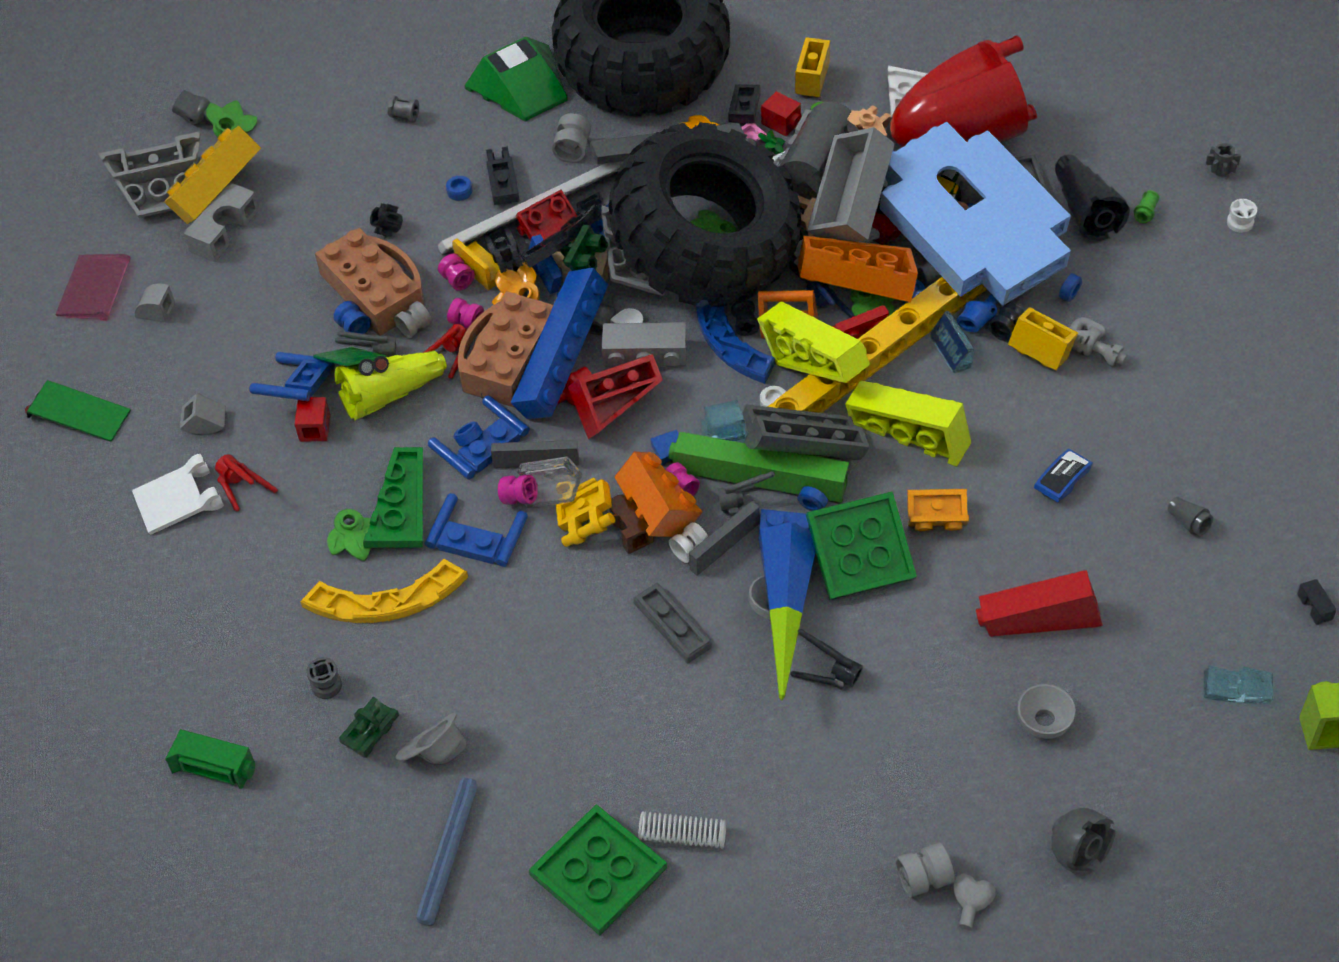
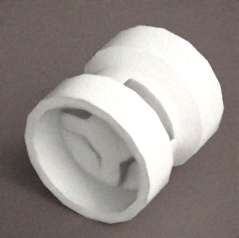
M691 522L684 528L682 534H676L669 540V545L678 559L688 563L689 552L705 540L708 535L699 524Z

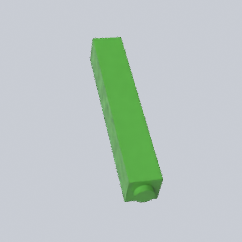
M685 432L679 433L676 443L672 442L669 449V459H672L673 463H681L687 469V474L739 483L773 471L775 473L774 477L753 485L798 495L804 486H810L824 493L828 500L841 503L848 483L849 462L812 455L750 449L745 443Z

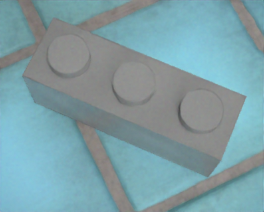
M686 322L603 323L602 356L604 367H615L653 354L657 366L686 365Z

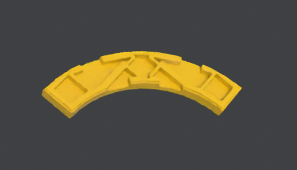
M443 559L431 571L415 580L414 584L399 590L394 588L372 592V595L354 594L353 591L338 589L319 581L300 602L303 608L333 620L352 623L391 621L421 612L440 602L454 592L468 578V573L448 560Z

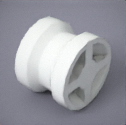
M1248 199L1233 201L1227 218L1228 227L1238 233L1250 231L1254 226L1257 206Z

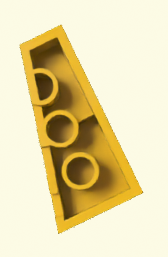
M240 126L232 130L229 128L225 129L218 136V141L215 145H211L202 153V159L197 165L194 163L184 173L186 176L181 183L177 181L167 191L169 197L164 203L186 224L194 221L261 149Z

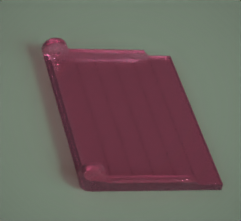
M127 254L79 255L55 315L68 318L98 317L100 320L107 321L131 257Z

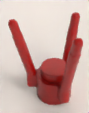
M454 324L423 353L435 351L442 345L449 352H459L462 338L467 329L460 324ZM458 354L449 372V379L454 377L458 369Z
M224 455L216 462L215 470L220 475L217 481L222 485L235 511H239L240 508L229 486L230 482L238 483L244 479L253 485L255 480L271 492H278L276 487L248 469L244 463H240L233 455Z

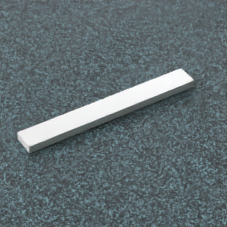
M622 162L606 163L442 240L438 248L441 254L444 255L453 250L452 241L458 238L465 245L486 233L517 220L516 214L560 189H562L565 196H568L618 172Z

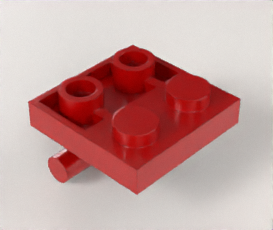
M560 189L518 212L516 218L521 225L517 227V230L521 236L527 234L530 241L531 237L541 235L543 239H546L560 231L565 223L572 217H577L564 192Z

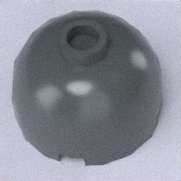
M1089 808L1074 809L1059 817L1052 828V851L1058 862L1078 876H1085L1094 871L1088 868V866L1096 858L1101 864L1112 847L1115 830L1110 828V824H1114L1113 820Z

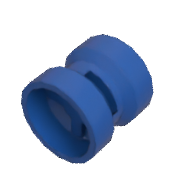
M353 301L341 303L334 311V321L340 327H343L345 332L365 334L369 330L371 325L370 318L364 312H361L360 308Z

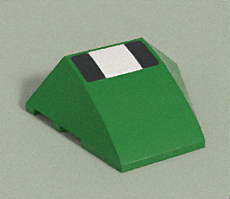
M526 36L484 56L465 84L466 90L478 92L483 96L484 100H492L500 104L501 109L523 121H527L568 101L549 45Z

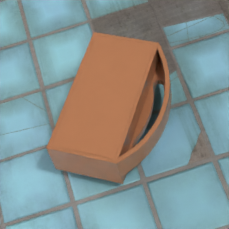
M360 227L349 231L347 235L333 243L327 244L315 253L320 275L345 301H353L360 308V311L370 318V327L379 336L396 327L394 316L401 311L406 312L409 305L415 301L424 305L420 275L409 256L392 243L366 235ZM394 259L401 262L412 273L414 279L411 280Z
M506 291L500 302L479 315L465 332L459 347L458 368L463 392L481 398L489 395L501 404L514 407L511 404V400L554 305ZM478 335L471 353L469 354L468 358L465 359L470 344Z

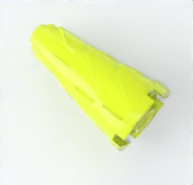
M436 351L386 357L389 361L388 369L382 373L374 369L373 373L368 376L360 373L359 364L336 367L335 382L336 385L342 383V390L338 391V394L347 414L351 419L354 418V420L363 418L385 407L386 404L409 395V392L422 387L427 382L442 376L447 368L444 356Z

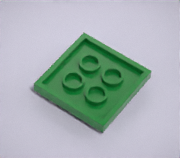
M893 491L810 511L805 514L829 600L912 580L917 577Z
M596 804L529 869V875L600 936L667 869V862Z

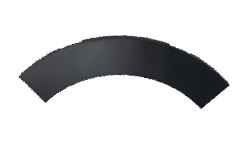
M596 192L578 202L576 205L577 217H572L561 227L560 231L522 253L521 257L524 263L531 268L573 241L578 236L583 225L591 226L601 215L602 205L605 206L601 194Z

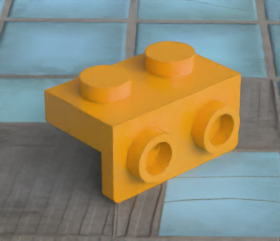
M967 489L907 490L908 526H915L916 531L933 530V526H945V530L948 531L962 530V526H967L969 523Z

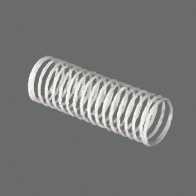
M646 811L641 812L638 832L639 840L643 838L646 841L648 838L650 842L653 839L654 842L658 840L661 843L663 840L664 843L669 841L670 844L673 841L677 844L679 841L680 845L684 841L685 845L689 842L690 846L694 842L695 846L698 843L700 847L704 844L706 848L708 845L711 848L715 845L716 849L720 844V848H724L726 835L725 819L720 820L718 842V819H715L713 840V819H710L706 843L708 821L706 817L701 843L702 817L699 822L696 842L697 817H695L691 841L692 816L689 819V830L686 840L687 816L684 818V829L681 839L682 815L679 816L677 838L675 836L677 815H674L672 838H670L672 815L670 814L668 832L665 839L667 814L665 813L660 839L662 814L659 813L658 830L655 838L657 813H654L653 829L650 838L652 813L649 812L648 828L645 837L647 813Z

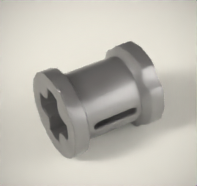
M392 95L388 104V116L391 118L396 116L408 118L409 121L415 122L420 109L419 101L417 99H412L411 101L399 99L398 96Z

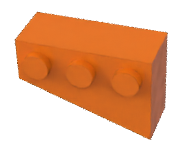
M634 451L614 478L627 500H634L638 509L635 513L639 519L645 518L649 525L646 529L649 536L673 537L676 534H682L684 528L691 522H695L703 511L695 504L697 502L696 499L680 487L677 477L666 471L661 465L662 461L656 454Z

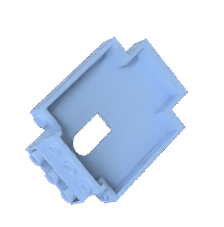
M945 122L938 127H932L923 136L910 140L906 146L892 152L885 177L888 184L881 193L880 210L960 297L983 284L1004 306L1067 267L1071 250L1058 237L1067 232L1071 215L988 130L980 135L971 137L966 142L948 122ZM947 169L959 172L984 199L964 210L938 182L937 175Z

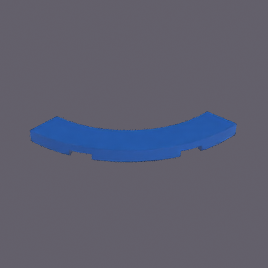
M706 300L696 303L700 330L714 353L737 372L765 384L775 365V358L756 350L746 342L740 341L725 316L724 306L711 307Z

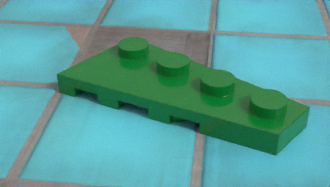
M394 447L385 473V480L378 495L376 508L372 513L370 526L363 540L364 548H423V447Z

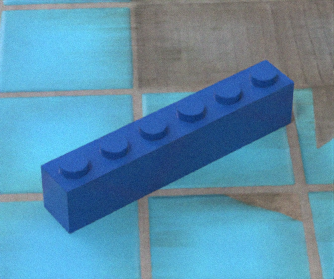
M594 268L569 271L511 400V404L526 419L552 417L608 288V283Z

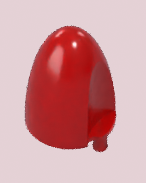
M1015 35L1000 43L983 40L952 56L927 73L904 95L894 110L890 122V132L894 141L901 147H904L910 140L918 139L932 127H938L945 122H948L966 142L971 137L980 135L987 130L999 142L1024 134L1027 131L1028 122L1037 119V113L1033 105H1027L1017 73L1011 62L1005 59V57L1023 51L1024 46L1021 38Z

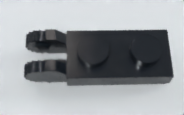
M508 146L502 147V159L495 160L492 149L486 150L488 159L486 161L494 205L519 202L512 157L510 158Z
M508 226L483 235L494 262L497 263L501 273L507 271L505 262L513 260L516 267L523 266L518 246Z

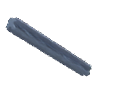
M463 777L459 782L416 915L417 921L420 924L431 926L435 922L477 790V784L474 779Z

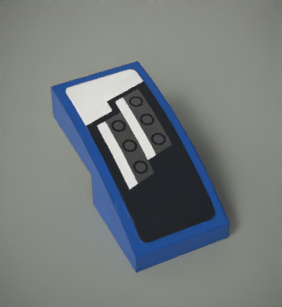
M1068 448L1040 476L1034 485V489L1059 502L1070 494L1075 483L1090 471L1093 462Z

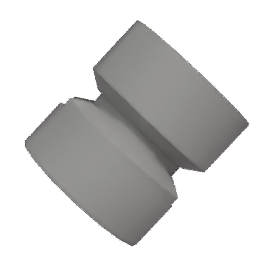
M574 113L565 114L560 117L552 145L554 155L560 160L574 163L583 159L591 131V124L585 117Z
M940 842L922 848L920 855L909 852L895 857L900 882L909 898L928 892L930 885L937 889L952 884L955 881L949 855Z

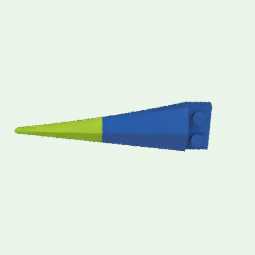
M761 509L758 540L769 605L779 698L782 701L785 697L816 551L805 513Z

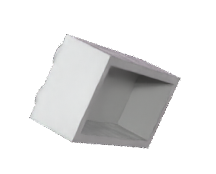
M876 128L834 135L807 229L815 237L854 242L868 240L895 144Z

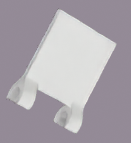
M201 454L192 456L183 467L132 490L150 535L201 511H214L224 506L215 487L206 489L202 494L199 492L194 477H204L210 473Z

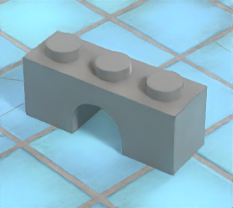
M230 182L205 208L194 223L186 229L184 236L189 252L216 262L230 245L225 225L234 223L245 227L260 210L255 192Z

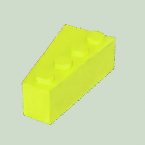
M782 301L757 318L777 366L847 383L870 365L866 355V348L860 340Z
M860 380L845 403L848 416L852 417L854 425L883 437L888 433L898 443L907 447L910 443L925 449L924 454L935 458L939 454L949 458L947 463L956 467L971 444L963 403L954 400H946L927 394Z

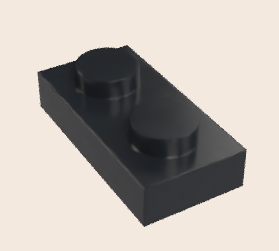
M735 84L728 113L729 122L740 124L754 123L761 94L760 85Z

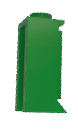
M182 729L178 732L165 758L172 774L182 770L231 785L237 783L239 789H243L246 780L250 779L255 771V761L249 747Z

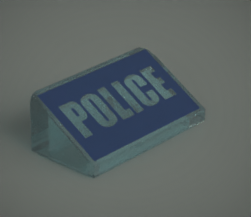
M946 311L932 329L930 338L952 373H957L972 367L974 349L951 312Z

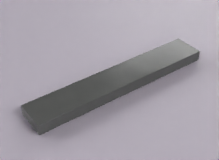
M739 123L716 126L717 130L729 133L731 129H734L744 134ZM655 133L590 141V149L597 164L622 162L630 155L633 148Z

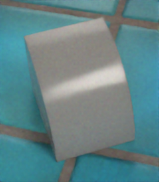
M167 284L149 285L135 309V318L166 322L175 303L170 286Z
M196 393L182 406L180 429L202 435L218 432L224 428L226 406Z

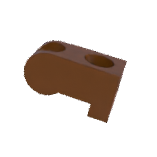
M625 495L613 497L611 499L612 507L609 508V511L615 518L613 525L622 530V543L626 552L631 554L653 543L654 536H649L646 532L649 525L645 518L639 519L635 513L638 507L634 500L628 501Z

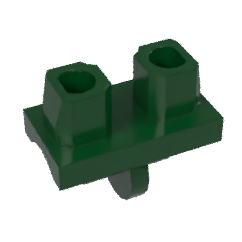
M583 225L576 239L560 249L564 256L563 262L571 271L594 268L596 270L597 259L594 255L596 252H605L608 242L604 235L594 233L590 225Z
M372 697L364 708H359L354 713L355 719L339 737V741L355 753L367 758L373 751L375 744L391 729L393 722L399 716L398 710L390 708L377 698Z

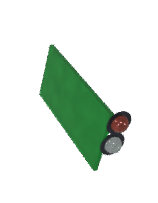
M354 347L313 355L314 358L343 366L359 364V371L364 376L371 375L374 369L379 373L385 372L389 367L386 355Z
M49 380L45 382L40 392L33 395L31 405L25 408L27 418L36 415L112 442L131 411L130 408Z

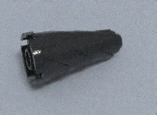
M1068 154L1060 157L1055 165V173L1062 187V193L1068 203L1070 213L1081 235L1088 240L1101 241L1110 238L1107 233L1111 231L1117 234L1125 226L1129 218L1130 207L1126 203L1127 201L1112 186L1109 187L1098 173L1095 174L1076 156Z

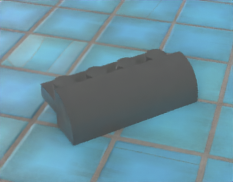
M823 102L811 110L780 164V167L786 168L792 181L797 186L805 181L818 194L834 135L858 131L857 127L847 119L851 110L846 106L836 102Z
M747 404L742 412L748 430L745 444L750 449L850 460H861L869 449L863 428L855 427L851 416Z

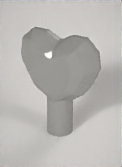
M963 873L956 877L953 888L957 901L963 907L959 927L971 930L975 913L991 904L995 898L996 889L991 882L985 880L976 881L972 876Z

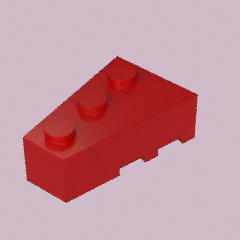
M653 354L580 378L568 386L588 439L599 433L663 380Z

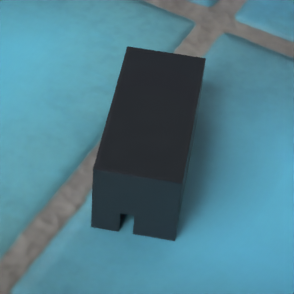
M1314 579L1300 584L1297 595L1303 604H1307L1309 599L1310 604L1313 606L1310 616L1315 624L1319 625L1323 621L1333 620L1336 608L1319 581Z

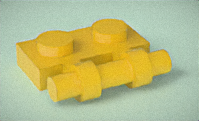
M601 479L556 503L558 527L569 532L561 537L562 544L565 547L573 544L579 545L586 541V537L594 533L600 534L607 530V526L615 523L612 513L609 512L603 515L604 511L612 507L609 483ZM590 519V522L588 524L582 526L581 523Z

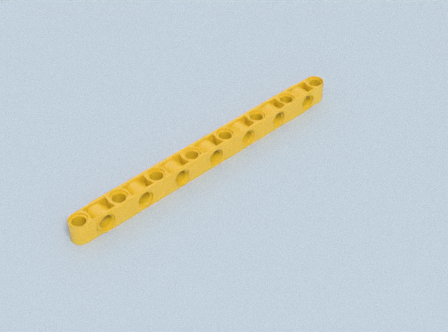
M943 277L939 278L912 298L911 302L904 304L858 338L867 351L866 355L870 363L867 368L847 383L809 374L767 407L823 413L855 389L860 380H867L931 332L944 315L947 318L951 317L963 308L967 302L975 299L987 288L980 284L960 297Z

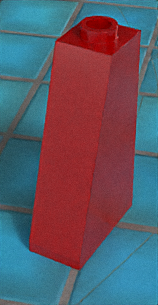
M1087 570L979 596L981 608L976 609L980 627H986L990 637L1103 626L1098 602Z

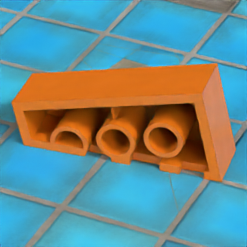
M803 236L798 260V270L801 278L902 301H912L918 272L911 248Z

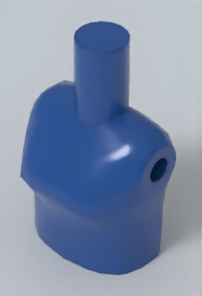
M990 294L985 301L967 302L964 311L956 319L959 327L967 332L979 331L997 314L998 308L996 304L999 301Z

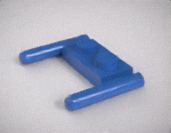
M278 352L275 356V360L278 363L299 365L285 382V387L252 383L249 391L257 395L309 401L310 397L314 395L331 373L330 369H334L335 363L309 355Z
M489 395L483 398L482 403L496 414L499 419L486 428L476 440L459 449L457 455L437 438L432 437L428 440V446L468 480L474 477L475 472L479 473L493 462L491 443L518 442L521 436H526L530 431V427Z
M448 494L425 541V545L432 549L437 547L439 551L490 564L495 562L502 567L507 566L527 521V513L524 511L517 513L505 538L503 534L448 521L458 501V497L455 494Z

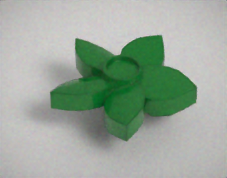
M772 129L767 133V136L763 133L758 135L766 143L764 147L769 151L772 150L776 155L784 152L782 146L786 141L782 138H776Z

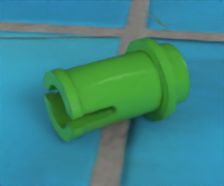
M1147 190V193L1146 191L1143 193L1140 204L1133 211L1134 217L1138 222L1148 223L1153 220L1155 216L1154 209L1160 199L1157 192Z

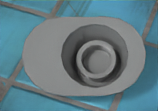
M451 713L437 725L411 739L398 751L396 760L403 761L418 755L429 763L444 764L454 759L467 745L466 740L454 724L457 714Z

